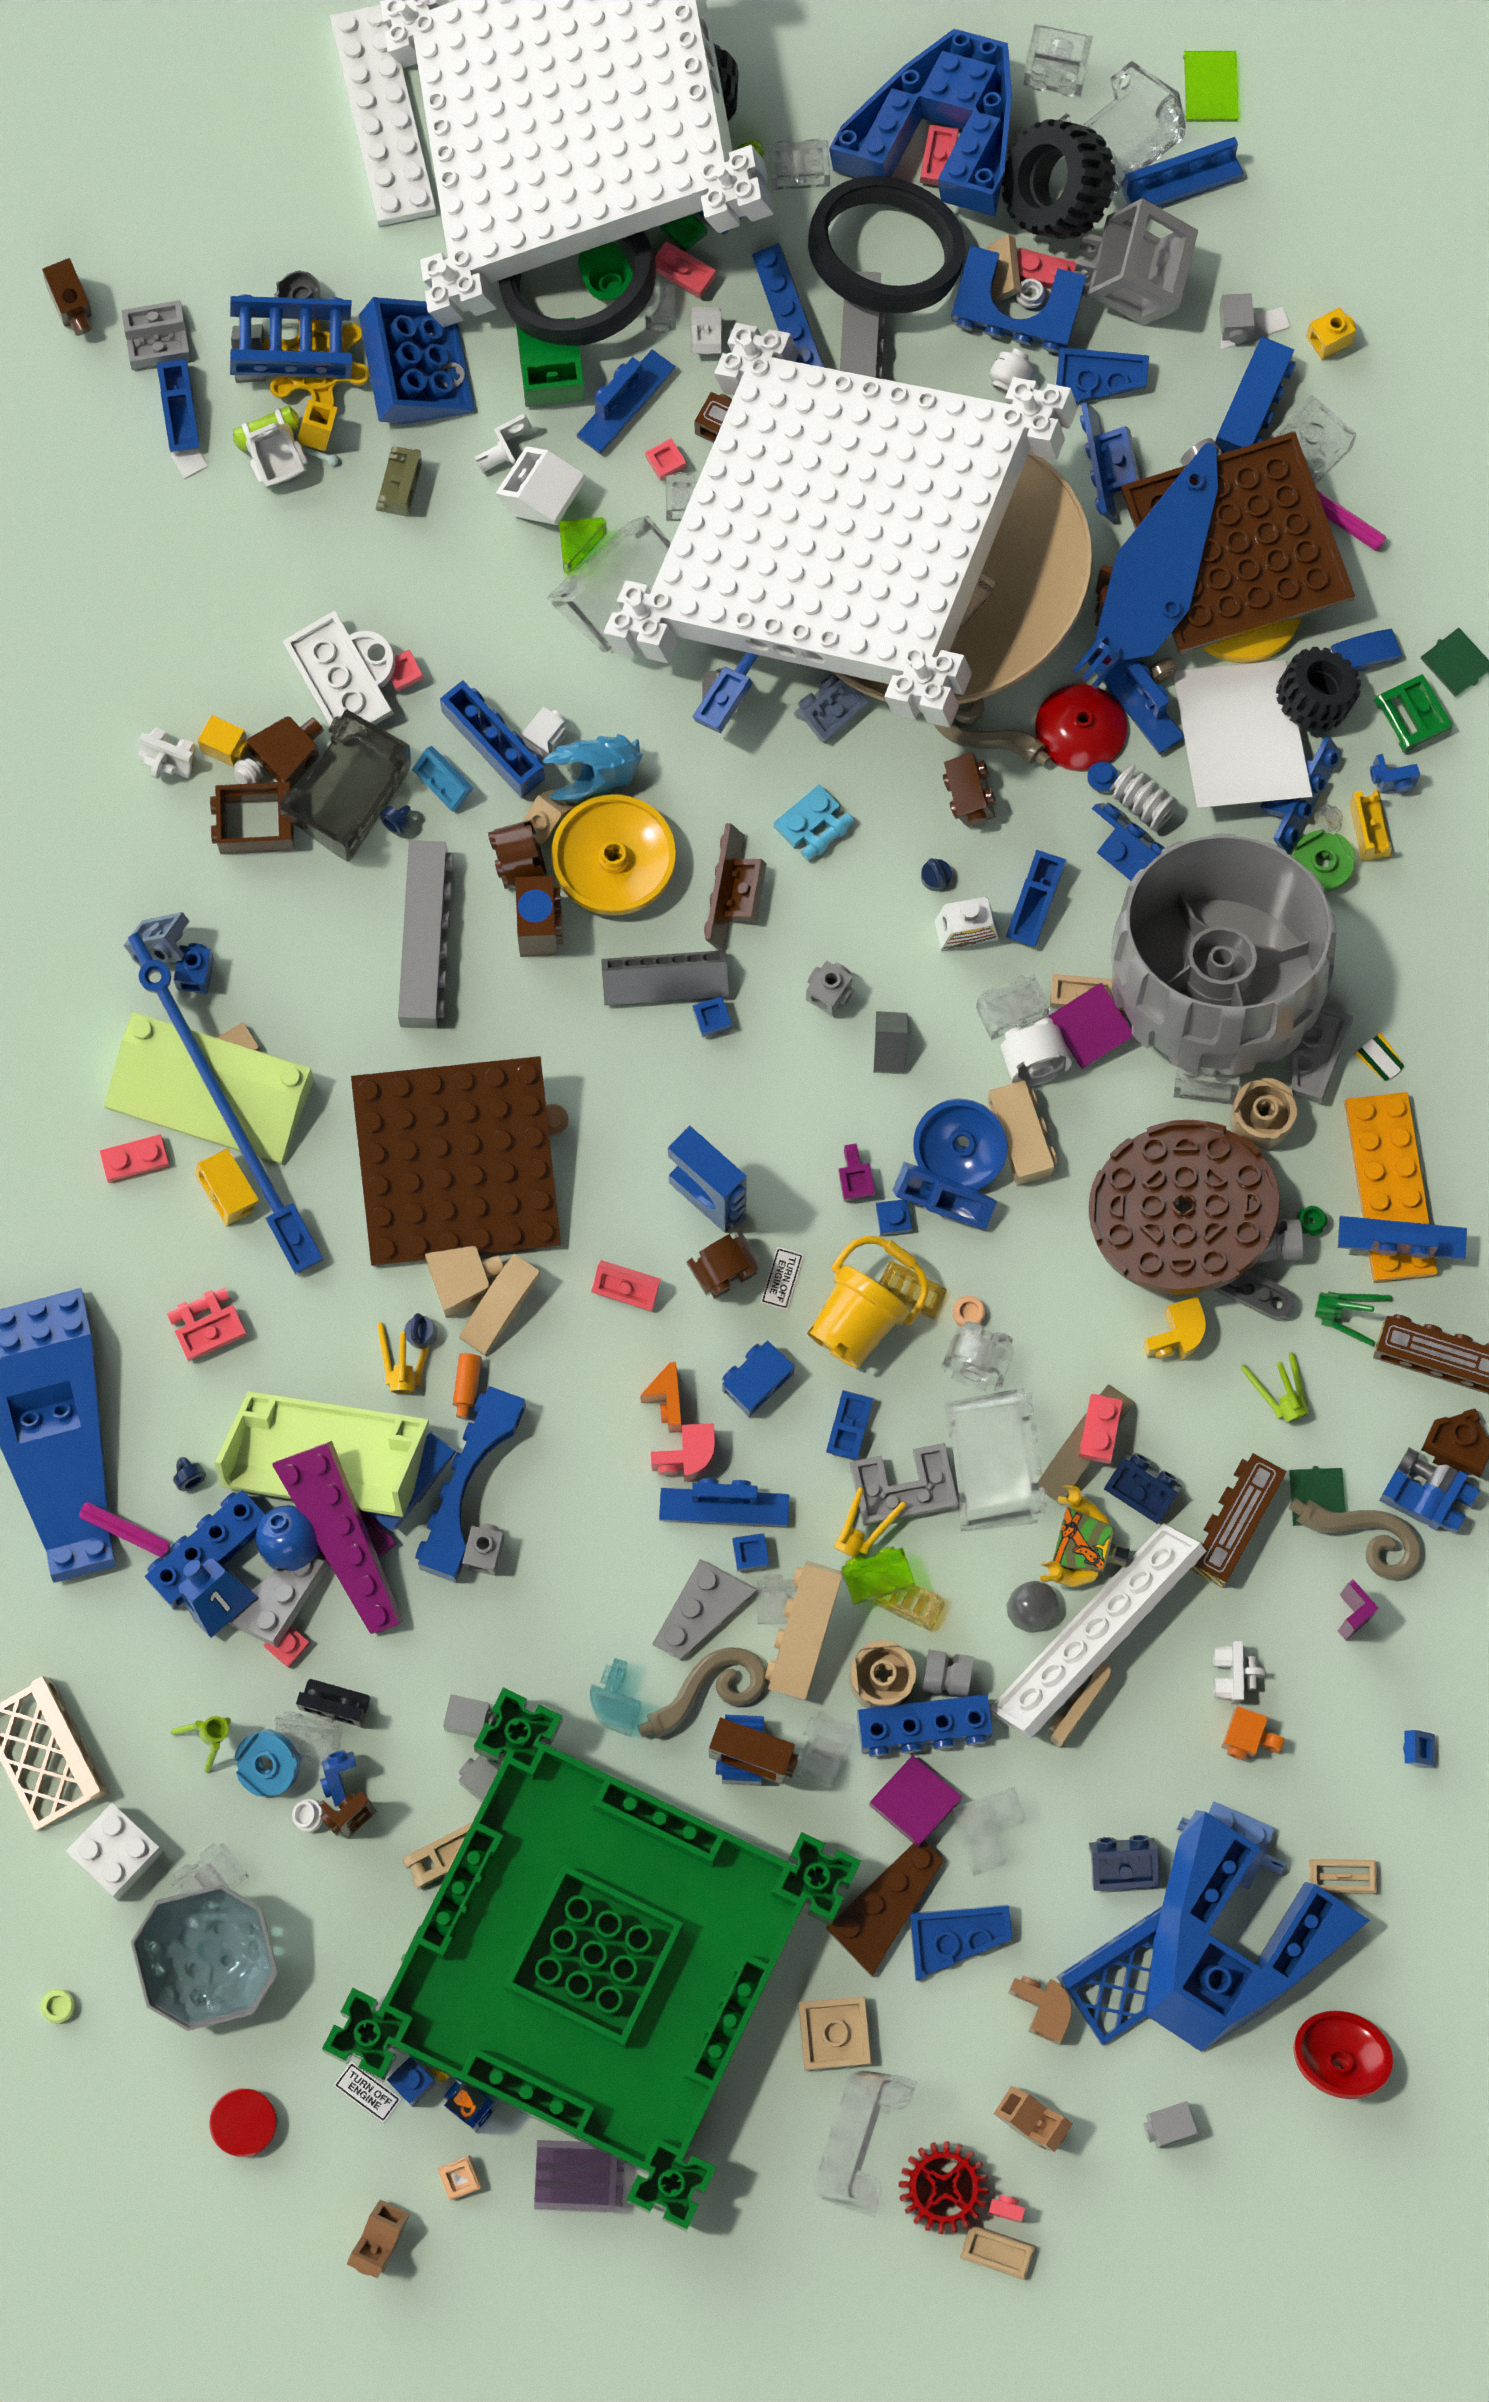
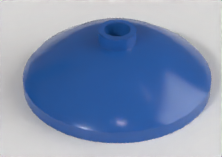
M958 1098L943 1101L926 1112L916 1127L913 1151L919 1167L945 1176L974 1190H979L992 1182L1003 1168L1007 1158L1008 1140L1001 1121L993 1111L979 1102ZM959 1137H966L969 1140V1145H960Z

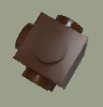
M973 752L945 761L946 773L943 774V781L947 790L951 791L953 796L950 808L955 819L959 818L967 827H977L985 824L988 819L996 817L993 806L997 805V801L992 788H988L986 778H989L990 774L985 761H980Z

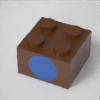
M553 876L515 877L517 937L520 957L557 955V945L563 944L560 886H554Z

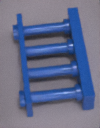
M248 294L230 296V317H239V349H230V375L351 379L352 353L342 352V321H350L352 300H343L338 297L330 299L253 297ZM251 318H270L269 350L251 349ZM282 319H300V351L282 350ZM312 320H330V352L312 351Z

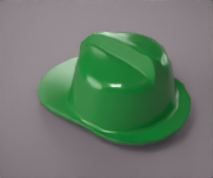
M609 242L580 253L578 260L579 271L589 293L605 304L615 302L626 290L633 277L632 270L622 249L616 243Z

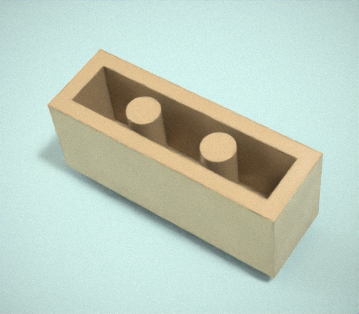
M1025 1080L989 1090L987 1101L990 1110L999 1118L1007 1135V1160L1016 1186L1052 1176L1054 1165L1057 1164V1157L1053 1146H1047L1044 1137L1048 1135L1047 1127L1043 1117H1037L1034 1107L1038 1106V1102L1033 1088L1028 1089Z

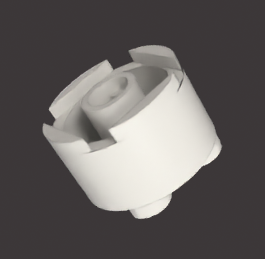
M1050 1018L1042 1019L1036 1022L1034 1026L1024 1029L1021 1027L1012 1028L1004 1034L1006 1039L1001 1044L1000 1050L1012 1083L1025 1080L1027 1087L1041 1085L1057 1078L1056 1071L1064 1067L1065 1072L1071 1067L1072 1061L1060 1028L1053 1024Z

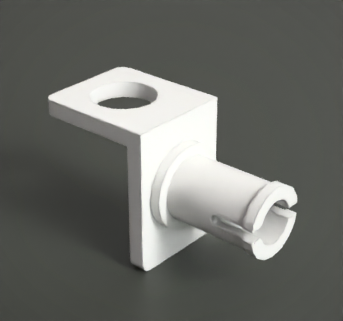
M521 414L495 428L494 431L499 438L498 444L474 456L483 474L506 460L514 466L516 460L506 441L532 427L525 414ZM521 424L518 428L509 431L513 426Z

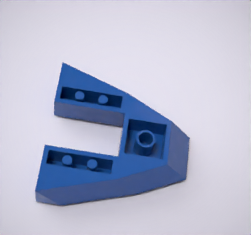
M958 29L948 32L905 64L841 125L829 147L833 171L856 178L868 176L892 177L922 119L955 127L963 131L938 177L941 202L996 217L1005 170L1012 100L1008 43Z
M1196 1810L1177 1842L1154 1938L1146 2016L1202 2052L1265 2012L1370 1920L1318 1885L1304 1882L1254 1964L1210 1935L1209 1931L1260 1847L1206 1811Z

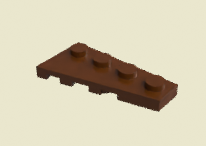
M926 1841L919 1848L912 1844L833 1920L831 1926L828 1925L826 1927V1930L871 1977L910 1916L909 1913L913 1911L943 1862V1859Z

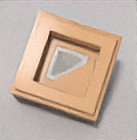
M470 2155L438 2168L449 2200L476 2191L482 2187Z

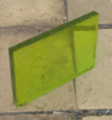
M1184 51L1186 122H1238L1240 115L1238 113L1236 51Z

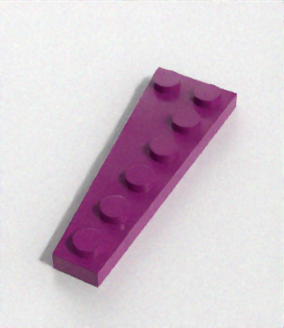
M329 1441L273 1462L274 1470L298 1511L303 1513L312 1523L316 1542L369 1633L373 1634L402 1623L403 1620L333 1442Z

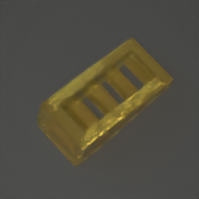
M889 1260L879 1284L898 1297L908 1308L913 1309L917 1301L912 1299V1296L917 1286H921L918 1275L914 1271ZM893 1276H899L895 1288L890 1287L889 1284ZM907 1280L911 1284L905 1295L901 1293V1289ZM928 1280V1292L930 1290L935 1294L929 1307L924 1305L920 1313L934 1319L947 1289Z
M885 1572L870 1598L871 1603L929 1631L933 1629L945 1605L940 1595ZM892 1584L896 1587L888 1601L884 1598ZM904 1590L907 1593L901 1605H897V1602ZM914 1598H919L913 1611L909 1610ZM929 1603L928 1606H927V1608H926V1610H925V1612H924V1614L921 1615L922 1612H923V1610H924V1608H925V1606H926V1604Z

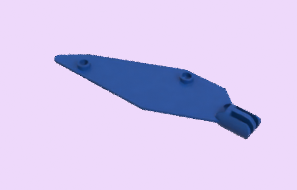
M1206 443L1202 446L1116 553L1095 642L1072 669L1077 674L1089 661V658L1094 655L1097 659L1082 677L1087 682L1101 663L1107 665L1091 685L1095 689L1098 688L1118 662L1153 656L1189 611L1218 490L1217 450L1211 443ZM1189 479H1194L1197 485H1192Z

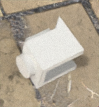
M543 706L521 734V737L525 739L524 746L544 760L549 755V752L555 751L565 739L567 719L558 711L552 710L551 712Z

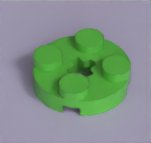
M1317 830L1305 835L1298 842L1292 856L1307 870H1311L1323 885L1324 892H1331L1345 885L1354 869L1355 853L1351 844L1342 835L1325 833V830ZM1317 856L1329 857L1331 859L1328 863L1329 867L1324 868L1317 865Z

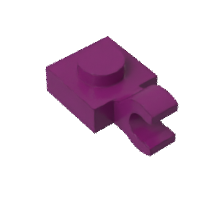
M857 1143L844 1145V1157L847 1167L838 1169L843 1201L874 1197L875 1190L870 1163L860 1165Z

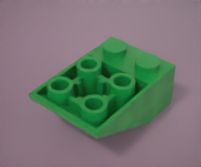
M516 325L525 407L585 401L579 346L547 343L529 336Z

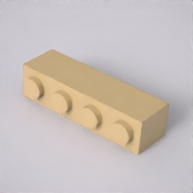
M808 1560L803 1568L797 1567L792 1583L793 1586L798 1587L795 1598H788L783 1617L788 1618L786 1629H779L774 1644V1648L779 1649L776 1661L770 1660L765 1679L770 1680L768 1689L806 1700L844 1571Z

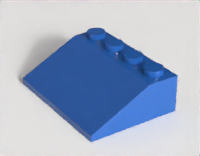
M372 297L360 312L359 320L378 421L407 424L473 413L474 405L458 323L442 327L428 313L426 301ZM446 363H457L464 369L465 377L459 387L453 388V379L457 381L460 378L456 374L455 368H449V372L447 370L439 371ZM439 380H443L447 384V387L442 385Z

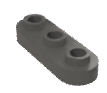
M1248 1270L1231 1283L1214 1289L1274 1320L1287 1317L1294 1305L1293 1295L1287 1288L1251 1270ZM1250 1286L1253 1288L1254 1293L1250 1295L1245 1294L1242 1287ZM1279 1300L1282 1303V1308H1273L1271 1301Z

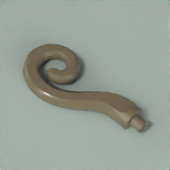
M983 698L972 701L971 709L969 710L958 709L954 719L966 725L978 721L984 711ZM953 722L950 728L934 724L945 738L958 745L970 748L1010 750L1029 764L1037 761L1043 767L1051 759V756L1043 751L1045 744L1023 731H969L958 727Z
M1295 1498L1289 1506L1290 1510L1298 1514L1296 1521L1314 1531L1339 1533L1361 1528L1378 1527L1396 1535L1403 1543L1405 1553L1402 1560L1395 1565L1385 1564L1380 1559V1551L1382 1549L1392 1550L1397 1546V1542L1387 1535H1379L1370 1540L1367 1545V1564L1380 1577L1392 1580L1403 1579L1410 1575L1420 1563L1422 1554L1420 1540L1413 1528L1396 1515L1377 1510L1332 1512L1310 1499L1305 1504Z
M723 1648L708 1654L689 1673L673 1702L647 1714L648 1721L637 1725L641 1737L653 1733L657 1739L679 1727L691 1712L706 1679L716 1669L725 1665L738 1664L745 1667L750 1675V1685L741 1693L734 1692L730 1684L735 1680L737 1673L733 1669H727L717 1678L716 1691L718 1695L731 1706L751 1704L759 1698L766 1687V1669L763 1662L757 1655L743 1648Z

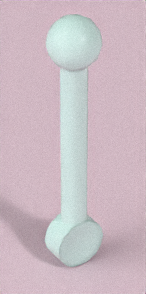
M302 445L305 453L327 461L330 466H335L338 463V457L335 454L326 455Z

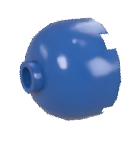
M279 1506L270 1510L257 1526L255 1541L260 1556L274 1570H277V1568H286L287 1571L298 1570L309 1564L319 1552L312 1523L295 1506Z

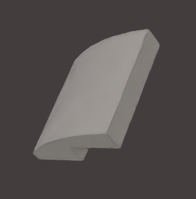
M180 300L121 310L132 370L157 366L156 363L182 359L191 360Z

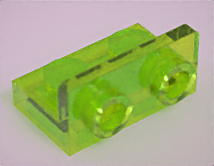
M895 1547L883 1548L876 1552L877 1556L864 1559L863 1556L854 1557L847 1560L845 1566H841V1571H844L843 1580H845L853 1606L915 1587L903 1548L896 1550Z

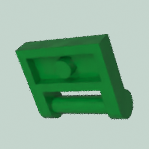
M1423 674L1379 694L1373 700L1377 709H1382L1400 740L1398 745L1404 753L1450 730L1452 727L1451 721ZM1400 700L1418 732L1410 735L1392 704L1393 701Z

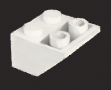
M526 446L497 490L496 495L514 517L557 525L587 477L584 473L550 451Z

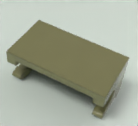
M402 447L391 448L382 487L376 503V511L409 517L422 466L421 450Z

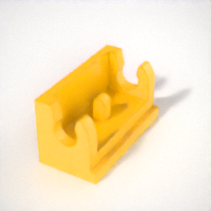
M1374 790L1372 795L1366 797L1363 796L1362 791L1354 792L1349 804L1361 861L1392 857L1393 855L1379 790Z
M228 1148L197 1163L195 1176L226 1227L254 1211L253 1206L259 1203V1199Z

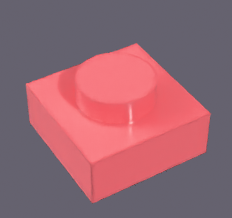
M672 439L645 452L647 461L660 481L687 468L685 459Z
M410 649L395 656V671L390 680L397 693L425 679Z
M290 1626L277 1648L268 1643H265L263 1646L286 1667L290 1668L310 1645V1642Z
M999 2195L998 2200L992 2199L990 2201L987 2214L1020 2223L1025 2208L1018 2206V2199Z

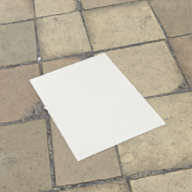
M1286 660L1177 670L1173 675L1197 808L1312 797L1298 722L1294 724L1289 720L1291 717L1288 714L1284 715L1281 710L1283 705L1278 704L1276 699L1279 695L1276 693V687L1287 668Z

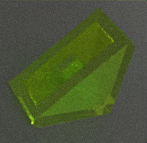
M602 517L559 521L563 572L569 577L607 534L606 520Z

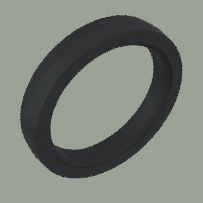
M868 176L843 182L831 189L821 199L810 222L808 251L811 262L820 278L844 299L858 306L878 312L910 313L936 304L951 291L963 267L965 238L961 225L954 213L931 192L905 180L885 176ZM884 204L898 207L919 217L935 232L943 247L944 264L935 275L916 284L898 286L877 283L855 273L839 259L831 246L828 227L840 213L855 206Z
M644 231L621 238L630 246L635 254V270L626 290L611 305L595 314L577 319H555L544 316L531 309L521 298L520 279L522 273L499 280L501 297L512 320L523 332L533 338L547 343L567 346H582L596 343L623 330L643 311L650 300L655 286V258L652 246Z

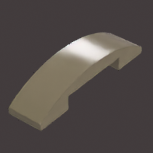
M1109 1384L1100 1394L1101 1396L1123 1400L1119 1425L1135 1402ZM1086 1414L1035 1485L1036 1488L1056 1502H1058V1496L1067 1498L1069 1495L1068 1490L1063 1488V1485L1075 1486L1092 1462V1460L1078 1457Z

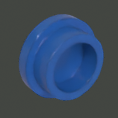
M1108 762L1093 764L1087 774L1089 785L1098 792L1110 791V788L1118 778L1116 768Z

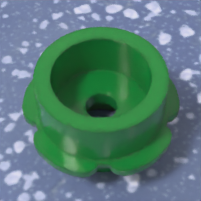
M1308 1206L1297 1213L1296 1219H1299L1301 1222L1303 1234L1308 1233L1311 1236H1317L1323 1232V1227L1327 1225L1325 1213L1317 1206ZM1310 1218L1314 1220L1313 1224L1309 1223L1308 1220Z

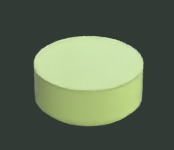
M51 1990L41 2000V2013L52 2023H64L74 2014V1999L64 1990Z

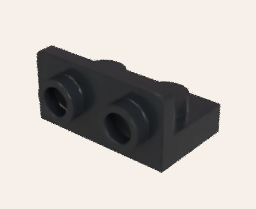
M308 1679L304 1692L299 1691L296 1705L300 1711L362 1728L370 1696L314 1679Z

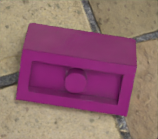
M1353 1579L1340 1593L1342 1599L1354 1611L1337 1630L1345 1641L1368 1623L1379 1609Z

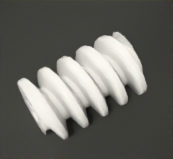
M1133 764L1116 779L1110 791L1114 790L1113 798L1116 800L1124 797L1122 805L1125 808L1133 805V815L1137 816L1143 813L1141 816L1143 823L1146 824L1152 821L1150 829L1155 832L1170 819L1177 806L1171 807L1174 798L1172 795L1164 800L1161 799L1164 792L1163 788L1155 792L1152 791L1155 783L1154 780L1146 784L1142 783L1146 775L1144 772L1135 777L1133 774L1136 765Z

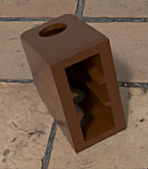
M67 258L42 268L46 287L63 325H71L76 336L84 335L91 331L92 326L88 320L92 316L90 304L71 259Z
M287 716L251 736L246 742L249 752L277 782L290 781L292 788L318 759V748L313 740L322 734L324 729L314 717L299 727L290 716Z

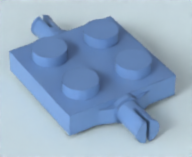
M1214 1801L1209 1814L1260 1847L1238 1885L1249 1890L1256 1873L1262 1867L1281 1875L1286 1862L1267 1855L1268 1843L1274 1827ZM1182 1817L1177 1830L1183 1832L1189 1820Z

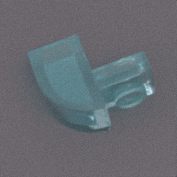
M614 1658L612 1666L606 1665L600 1683L605 1684V1687L602 1688L591 1684V1707L596 1719L604 1727L631 1737L642 1705L640 1700L619 1694L628 1665L626 1661Z

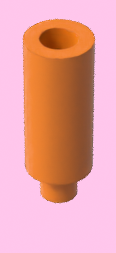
M459 1354L452 1403L453 1406L457 1407V1418L468 1419L470 1409L475 1408L482 1361V1357L476 1354Z

